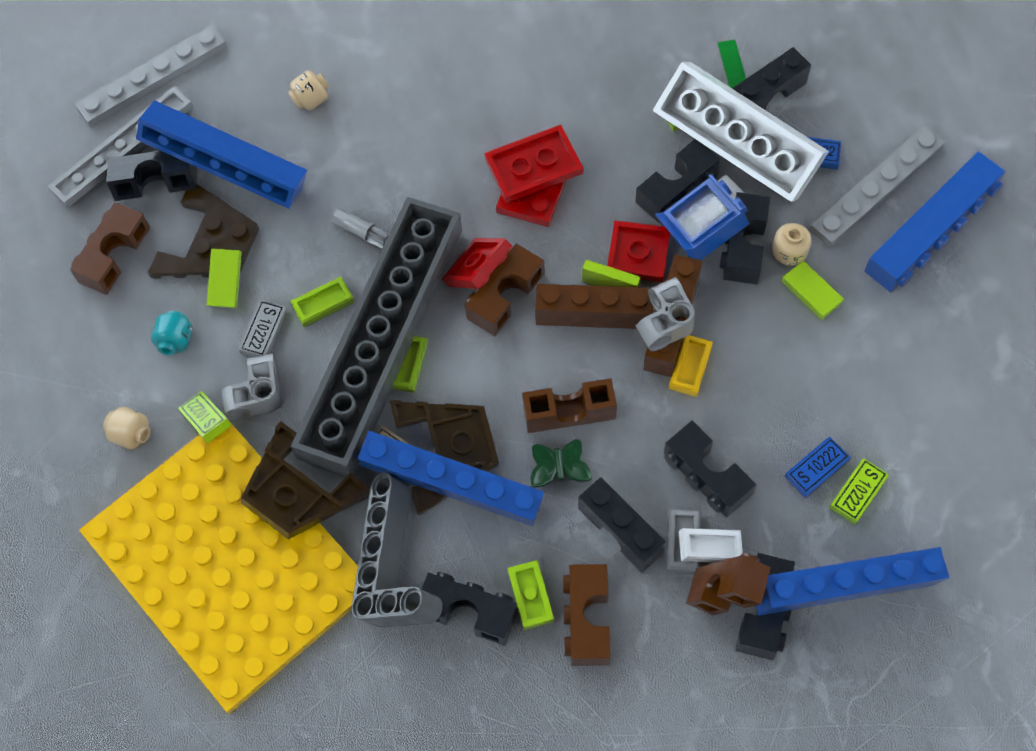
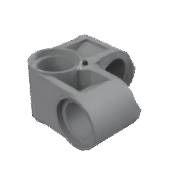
M676 277L650 288L648 296L656 312L643 318L635 326L648 349L653 352L661 350L668 344L690 335L694 330L695 310ZM685 317L687 320L677 321L675 318Z
M273 353L246 359L248 380L243 381V383L227 386L221 391L224 414L227 419L242 420L254 415L271 413L279 408L281 404L278 381L279 372ZM271 392L269 396L260 398L263 393Z

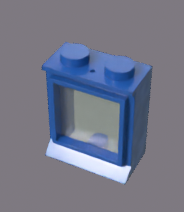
M711 174L708 175L709 179L665 212L654 213L661 226L667 229L678 247H682L689 258L697 260L705 258L750 224L745 215L748 209L738 197L733 199L730 196L732 192L723 180L718 182Z

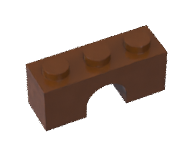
M113 203L111 208L103 214L101 223L95 232L91 233L88 237L87 244L81 253L72 262L70 271L78 283L105 295L109 293L122 272L114 259L108 256L113 249L119 246H128L135 250L138 248L150 229L144 214L119 203Z
M517 243L506 254L505 261L497 266L489 275V281L479 288L477 292H472L465 302L467 319L494 337L512 316L511 303L500 296L501 293L509 288H518L529 294L545 274L544 260Z
M612 378L584 382L580 390L568 395H556L553 393L552 388L522 392L523 410L528 433L616 419L617 403Z
M743 553L734 558H726L724 561L709 563V565L696 568L686 604L711 615L728 612L730 603L743 608L761 605L771 567L760 563L758 557Z
M607 564L569 565V575H563V594H570V605L564 606V625H570L571 637H564L565 656H571V666L610 665L609 626H594L584 617V612L590 605L608 602Z

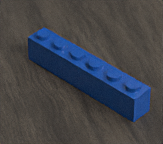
M156 100L150 104L138 121L136 140L290 209L302 191L307 169Z
M978 151L869 258L864 272L890 293L898 285L904 287L912 278V271L916 267L923 268L932 257L930 253L934 249L941 250L950 239L948 235L952 231L959 232L968 221L966 217L970 213L976 215L986 202L984 199L988 195L994 197L1003 186V183L1000 181L1005 170Z
M369 430L358 456V461L362 467L379 473H389L402 481L530 526H534L544 496V492Z
M941 547L769 575L761 605H756L758 616L929 587L950 577Z

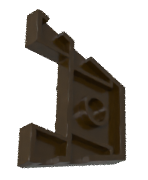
M198 184L197 189L186 190L181 200L183 207L206 214L186 257L182 258L158 251L148 271L149 276L154 279H161V276L186 278L187 275L209 277L211 249L241 251V272L258 234V224Z
M401 400L390 401L397 429L428 422L435 454L486 472H490L499 466L484 406L446 403V405L428 404L427 402L419 401L413 403L402 402ZM419 486L411 487L418 515L424 514L449 498Z
M280 421L241 497V504L289 540L369 497L371 487L352 473H349L331 493L318 486L284 460L293 451L291 445L297 433Z

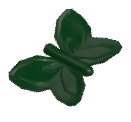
M575 439L566 444L562 451L556 447L554 452L546 446L533 445L532 454L537 466L533 469L530 477L532 487H544L553 481L556 473L559 481L564 480V473L569 479L578 482H586L592 479L591 470L585 462L580 460L582 454V442Z

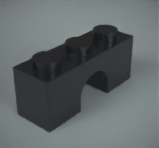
M792 47L732 89L766 110L768 103L778 92L788 97L807 84L811 64Z
M694 139L676 154L674 169L682 177L677 180H669L656 171L636 188L635 203L660 223L654 213L665 212L709 179L708 175L711 174L716 179L719 174L720 158L704 144Z
M163 151L108 158L106 183L115 201L142 197L144 186L150 181L157 179L165 181L169 193L197 189V167Z
M736 192L735 198H740L748 209L745 215L750 224L723 243L728 244L727 252L722 251L719 268L725 269L723 280L757 285L761 273L764 246L753 245L744 237L749 234L764 235L771 197Z
M691 420L665 443L664 458L673 469H679L686 476L685 479L691 488L695 491L700 490L707 497L708 504L715 512H722L728 517L753 495L757 484L736 463L722 472L709 470L704 465L702 459L711 452L713 440Z
M602 477L596 480L578 497V509L599 530L604 527L612 534L621 547L620 552L641 573L664 554L666 541Z
M757 553L756 557L760 559L759 562L771 567L769 575L794 571V561ZM792 610L760 616L745 613L741 621L735 651L773 660L777 651L783 652L787 634L781 631L783 621L789 622Z
M428 572L422 590L438 596L442 601V612L435 622L447 625L449 617L455 609L470 607L478 613L474 626L475 635L504 646L506 645L518 613V606L516 602H513V597L501 592H496L495 595L484 592L482 586L472 582H467L466 585L455 582L453 576L443 572H437V575Z

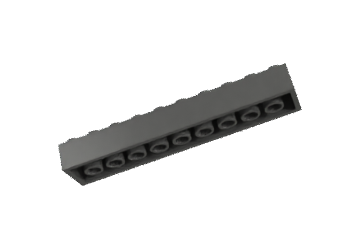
M406 198L292 442L291 448L297 460L345 477L349 473L354 475L359 463L358 456L368 430L372 432L391 392L393 383L399 374L462 232L460 213L414 198Z

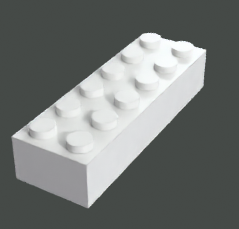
M681 62L653 109L655 113L790 202L799 199L829 153L825 148L691 62Z

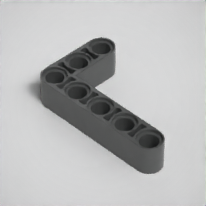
M386 472L378 474L372 481L352 601V614L356 619L376 627L430 624L435 622L441 615V599L418 587L397 588L411 499V487L408 483Z

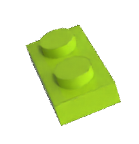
M535 560L507 568L523 629L527 630L553 623L554 616L538 561Z

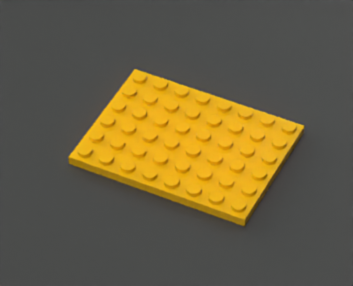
M232 423L228 429L209 443H206L200 435L195 437L79 529L80 533L229 715L352 610L358 565L320 523L288 540L241 504V497L262 457Z

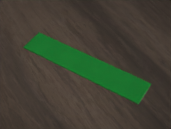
M735 39L717 42L730 88L735 87L746 79Z

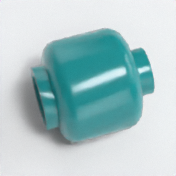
M167 311L156 318L151 333V342L164 355L171 356L175 353H181L188 347L193 331L192 324L185 314L178 311Z

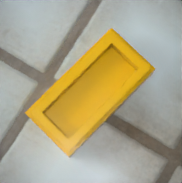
M691 335L684 337L668 389L697 397L713 341Z

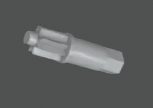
M337 209L332 216L333 223L380 249H383L390 235L389 232L377 227L375 224L368 223L341 209Z

